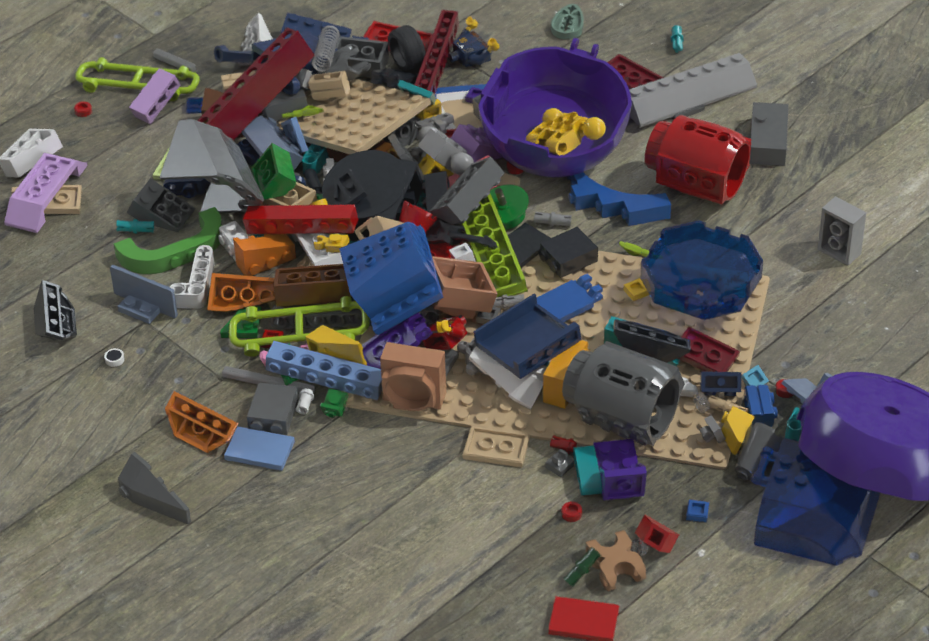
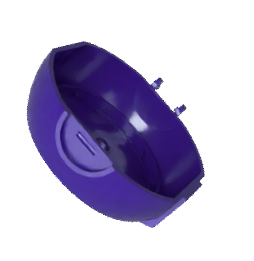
M868 372L836 374L822 382L812 391L802 404L797 415V420L801 421V436L798 446L811 461L829 474L856 487L913 501L929 500V392L893 377Z

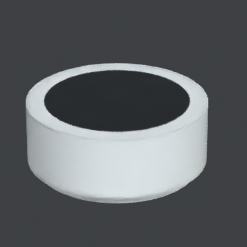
M116 348L108 350L104 355L105 363L110 367L120 366L124 362L123 351Z

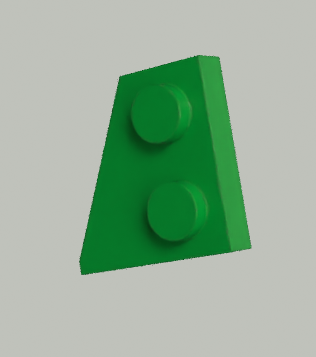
M254 306L257 308V311H262L261 306ZM246 308L239 309L235 315L246 313ZM257 319L254 322L247 320L238 322L237 338L257 339L261 319ZM230 321L221 329V338H229Z

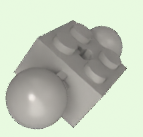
M425 126L419 131L418 142L420 144L418 146L453 173L461 176L474 163L472 157L467 154V150L435 127Z

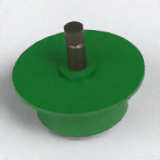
M501 185L490 190L505 230L512 229L522 223L529 205L526 191L516 185Z

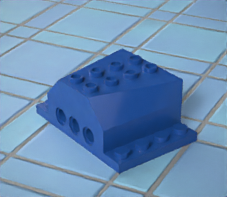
M405 222L339 248L350 295L370 318L376 335L383 333L444 298L425 230L421 225L416 226L414 223Z

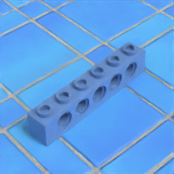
M273 341L266 355V370L374 400H378L382 392L381 369L277 341Z

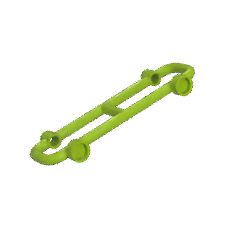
M101 57L97 62L88 61L81 64L76 71L75 78L78 82L83 83V89L89 93L95 92L98 85L142 90L147 85V83H139L143 73L155 74L159 68L108 63L105 58ZM180 66L179 70L160 68L175 75L180 80H185L186 78L193 79L190 86L179 87L169 101H177L180 94L192 93L200 82L199 75L189 71L186 66ZM88 68H95L100 72L104 71V69L136 72L132 82L82 76Z
M348 296L342 297L340 303L257 311L256 307L249 306L246 308V313L237 314L231 319L229 323V339L234 346L244 348L246 356L254 357L260 354V346L272 345L273 341L281 343L306 341L305 336L310 333L303 334V314L339 310L350 312L352 309H360L362 312V325L359 328L335 330L355 340V336L362 335L367 331L370 318L356 301H352V298ZM295 315V335L239 340L237 338V324L240 321L254 322L262 318Z

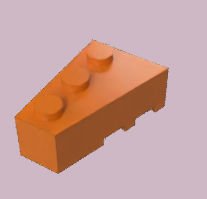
M264 234V237L256 238L253 235L249 236L248 239L233 238L236 265L244 276H253L296 259L295 244L287 234Z

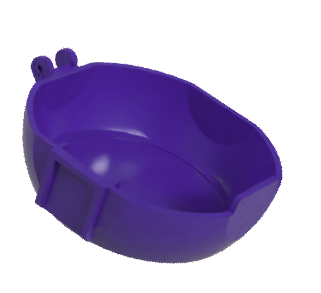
M573 38L570 50L561 47H540L525 50L506 58L501 67L494 70L481 92L479 115L490 143L507 162L530 174L544 177H566L592 169L614 151L627 127L632 100L629 88L621 74L606 61L596 58L599 50L598 44H594L591 52L577 49L579 39ZM550 108H557L562 113L577 112L579 116L586 118L598 117L603 120L606 127L602 138L591 140L584 136L582 137L581 144L566 155L551 154L548 147L525 140L526 136L542 123L543 113Z

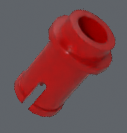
M553 435L550 447L562 449L570 454L573 453V447H577V441H574V438L566 439Z

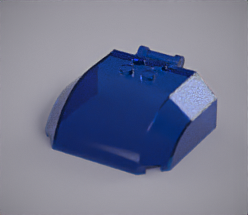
M784 437L778 452L773 451L770 447H763L757 470L751 478L754 484L766 487L756 522L754 545L835 566L842 564L843 560L852 556L854 558L862 556L880 498V492L850 485L829 474L804 454L798 446L799 440ZM773 461L774 465L770 476H764L768 462Z

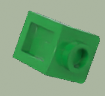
M328 389L325 402L320 404L324 415L335 418V416L342 417L348 400V393Z

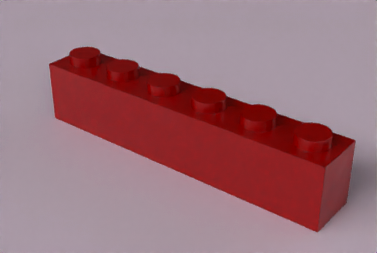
M355 205L248 206L243 222L247 234L354 233L358 216Z

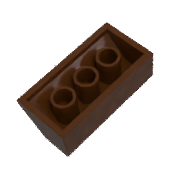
M343 264L279 268L275 270L273 287L276 307L282 306L286 308L292 305L308 306L318 303H340V299L344 296L351 297L353 301Z

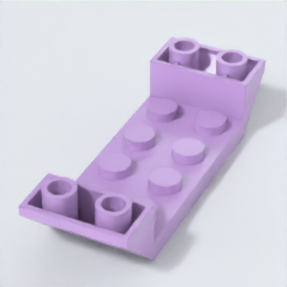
M44 153L11 195L4 224L38 233L46 222L44 209L70 175L80 176L87 167V163Z

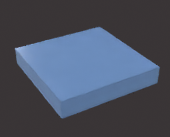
M297 117L282 122L281 126L285 136L289 137L292 140L291 143L299 148V153L308 151Z

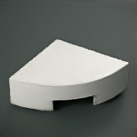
M682 377L685 386L680 396L697 397L698 389L696 385L689 382V379Z

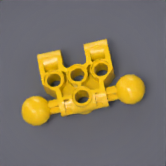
M550 108L543 113L542 123L535 127L526 136L525 140L548 147L551 154L566 155L581 144L582 137L584 136L591 140L602 138L606 127L603 120L598 117L586 118L579 116L577 112L562 113L557 108Z

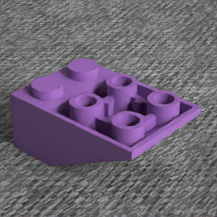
M459 124L451 139L467 150V154L472 157L474 162L487 155L492 157L493 160L502 158L490 143L482 127L475 128L470 124Z

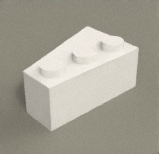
M28 129L0 156V166L6 177H21L35 166L44 153L53 154L61 149L63 146L55 129Z

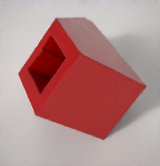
M645 514L635 531V534L643 542L660 552L666 553L671 552L679 537L678 533Z

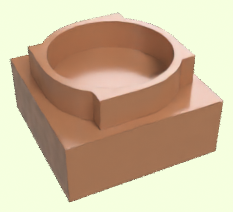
M432 256L444 297L432 304L434 309L452 316L462 315L465 318L474 319L477 311L491 313L498 293L482 262Z
M386 342L380 358L383 400L392 403L395 409L420 411L426 408L441 410L446 395L445 351Z

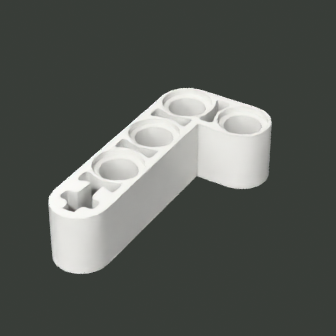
M202 245L196 249L189 283H174L170 286L174 290L177 308L198 309L206 305L214 269L213 249L211 246Z

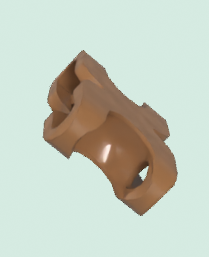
M624 530L615 532V545L612 547L601 546L596 539L586 542V553L592 546L602 555L592 566L600 569L599 579L606 591L616 589V576L619 574L630 575L636 582L646 579L645 565L638 553L631 552L632 542Z

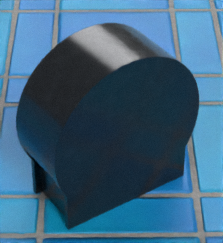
M365 150L353 153L337 162L327 173L322 186L323 199L327 200L328 205H336V200L334 199V178L350 169L367 194L365 198L355 204L358 216L355 230L368 219L375 216L399 221L404 201L416 206L423 191V181L417 167L419 163L397 159L395 156L379 150ZM368 228L362 232V235L366 238L370 235ZM355 230L354 233H345L349 238L359 240Z

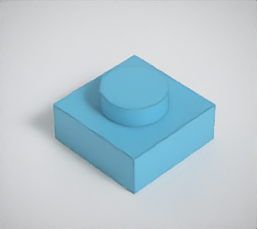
M759 365L741 376L747 386L755 385L757 387L769 382Z

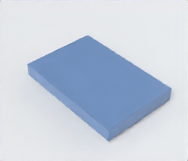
M237 426L224 457L228 461L282 471L295 443V438Z

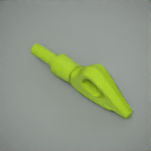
M308 105L301 110H293L291 113L282 114V117L298 118L322 113L324 110Z
M619 242V245L632 256L641 255L645 258L650 257L658 260L662 258L651 253L650 250L642 249L637 245Z

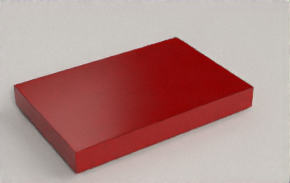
M555 596L548 634L592 641H613L619 605Z

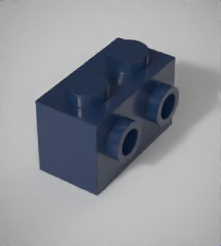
M700 371V391L704 392V396H716V392H724V396H736V392H741L742 372Z

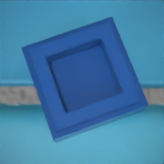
M689 500L686 520L707 522L709 502Z

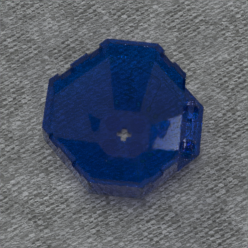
M697 220L663 228L659 240H655L649 249L648 256L644 257L641 261L640 278L654 304L702 320H708L741 312L762 278L763 259L749 236L741 234L740 237L731 235V230L719 226L711 229L706 227V222ZM697 291L703 292V295L700 296V294H697Z

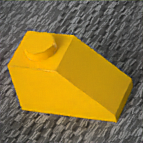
M732 406L729 413L725 411L720 422L723 423L721 431L732 454L736 455L755 416Z

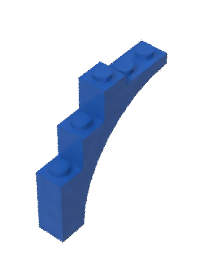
M584 172L566 176L567 180L571 181L569 202L574 205L576 211L595 207L602 218L621 215L623 220H626L628 226L671 218V203L666 193L653 195L624 193L598 184Z

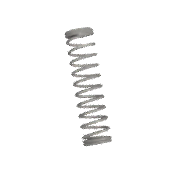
M325 26L321 31L315 56L312 59V65L317 71H327L331 66L340 35L339 30L334 26ZM315 63H316L318 66H320V67H327V68L321 69V68L317 67V66L315 65Z

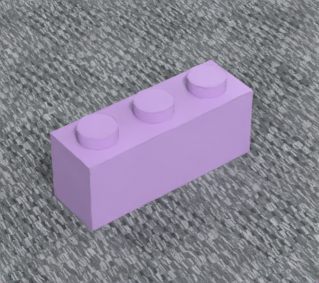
M159 68L129 108L133 115L151 124L180 87L176 76Z

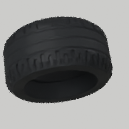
M409 25L392 30L388 36V46L396 65L406 72L420 68L426 52L417 31Z

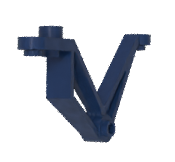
M218 45L214 48V57L219 63L237 62L252 64L255 61L251 60L252 51H229L225 45ZM263 59L261 64L265 63L267 59ZM294 77L281 91L289 95L297 94L300 89L299 80Z
M243 139L237 145L246 162L253 167L261 156L247 139ZM296 175V182L306 186L305 179ZM205 178L164 180L163 187L176 196L183 195L186 198H193L195 195L204 194L210 182Z

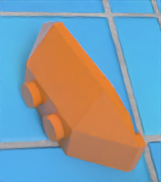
M175 391L165 407L174 436L206 453L229 442L239 424Z

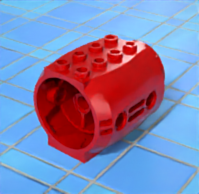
M679 115L672 123L660 121L655 125L646 145L644 161L648 168L656 170V183L697 198L723 204L736 195L744 180L746 171L749 168L751 139L730 128L705 120Z

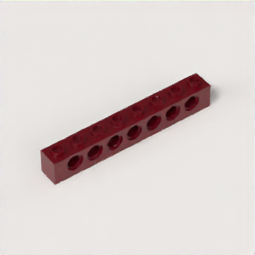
M441 11L415 82V86L431 91L434 95L447 63L448 53L451 51L459 28L458 11Z

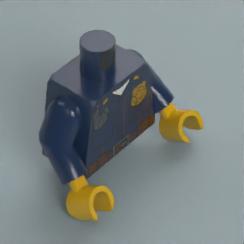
M469 16L466 19L467 28H464L457 40L453 42V52L448 53L451 63L459 60L465 67L481 65L491 61L492 51L499 49V44L495 38H490L486 43L475 31L471 32V29L478 27V22Z

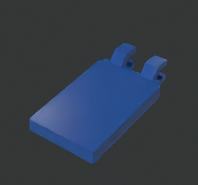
M587 273L580 276L577 281L571 280L537 297V304L565 322L593 308L594 303L603 298L601 294L603 288L599 284L592 287L590 283L592 277Z

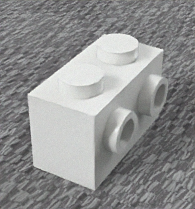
M236 221L219 227L220 235H218V239L229 255L236 261L233 238L248 239L249 236Z

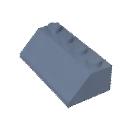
M262 116L254 118L241 133L260 156L271 143L288 151L293 170H295L303 159L299 153V148L291 143L292 140L284 135L285 132L280 127L276 126L277 122L270 117L266 119Z

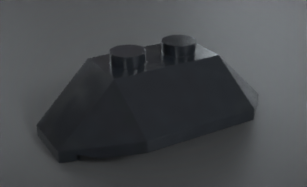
M42 280L34 305L35 334L52 340H65L77 336L75 308L68 297L62 292L60 285Z
M614 320L613 332L624 348L666 363L688 354L691 350L690 340L682 338L677 334L632 321Z

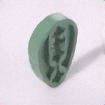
M569 4L555 14L551 21V32L555 37L570 40L582 34L584 20L579 6ZM569 22L568 30L565 31L566 24Z

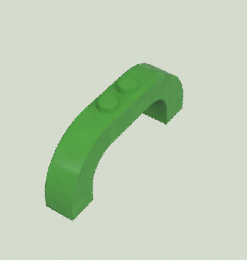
M216 207L199 212L201 232L156 250H144L137 247L131 237L113 244L115 256L124 268L139 274L162 273L194 261L196 249L199 246L209 245L214 251L220 245L218 235H220L219 227L222 226L220 213Z

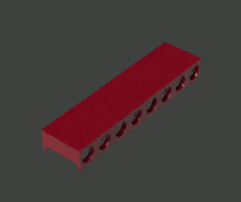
M287 27L197 121L203 122L208 120L206 124L220 128L226 136L234 140L315 56L299 31ZM288 34H291L289 38L284 39ZM280 46L278 50L273 51L275 47ZM268 58L265 63L261 64L263 59ZM257 70L255 74L249 76L252 71ZM244 83L242 87L237 88L239 84ZM233 95L229 100L225 101L226 97ZM220 107L218 112L213 113L216 108Z

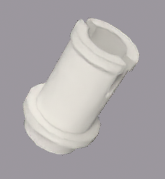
M304 388L299 392V402L296 407L298 413H308L310 403L314 399L312 390Z

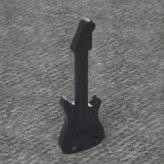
M437 220L426 232L429 244L446 243L451 246V241L455 239L478 243L492 250L497 248L496 242L487 235L480 237L459 233L466 230L464 226H449L440 220Z

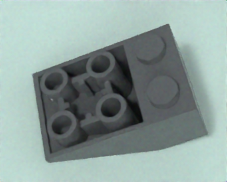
M150 178L131 203L127 213L138 219V221H154L153 226L179 232L196 208Z

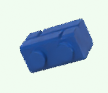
M767 384L758 385L757 387L755 385L744 387L745 408L749 409V414L755 416L751 423L752 426L755 423L766 424L770 427L774 426V419L778 417L777 407L772 405L774 404V393L769 391Z

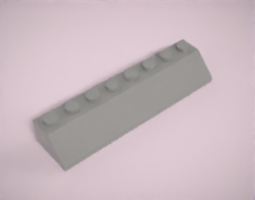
M737 53L629 89L632 100L630 117L639 127H643L702 104L705 106L757 88V83L750 63L744 56Z

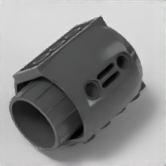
M606 341L605 344L596 348L594 352L582 350L575 355L566 371L562 393L567 402L575 404L582 421L586 424H595L607 432L611 431L623 438L633 439L644 446L646 444L654 446L655 442L667 431L674 418L680 393L685 383L677 366Z

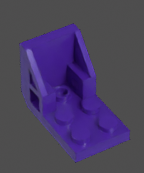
M634 440L594 442L593 445L602 483V499L611 500L645 496L647 472L646 467L638 463Z

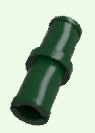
M591 546L580 560L577 559L576 565L563 579L574 587L585 573L588 574L590 572L589 568L602 555Z

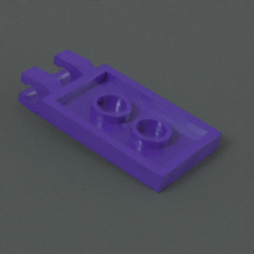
M418 312L362 344L367 366L381 369L380 358L386 342L417 347L422 340L429 338L433 332L425 324L426 320L423 315H420Z

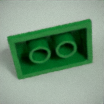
M271 143L251 168L252 175L264 200L285 196L296 185L290 153Z

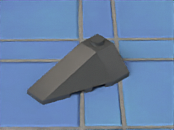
M133 452L118 477V490L122 497H127L131 502L190 524L189 508L174 491H168L164 480L160 476L156 478L151 473L152 467L136 452Z

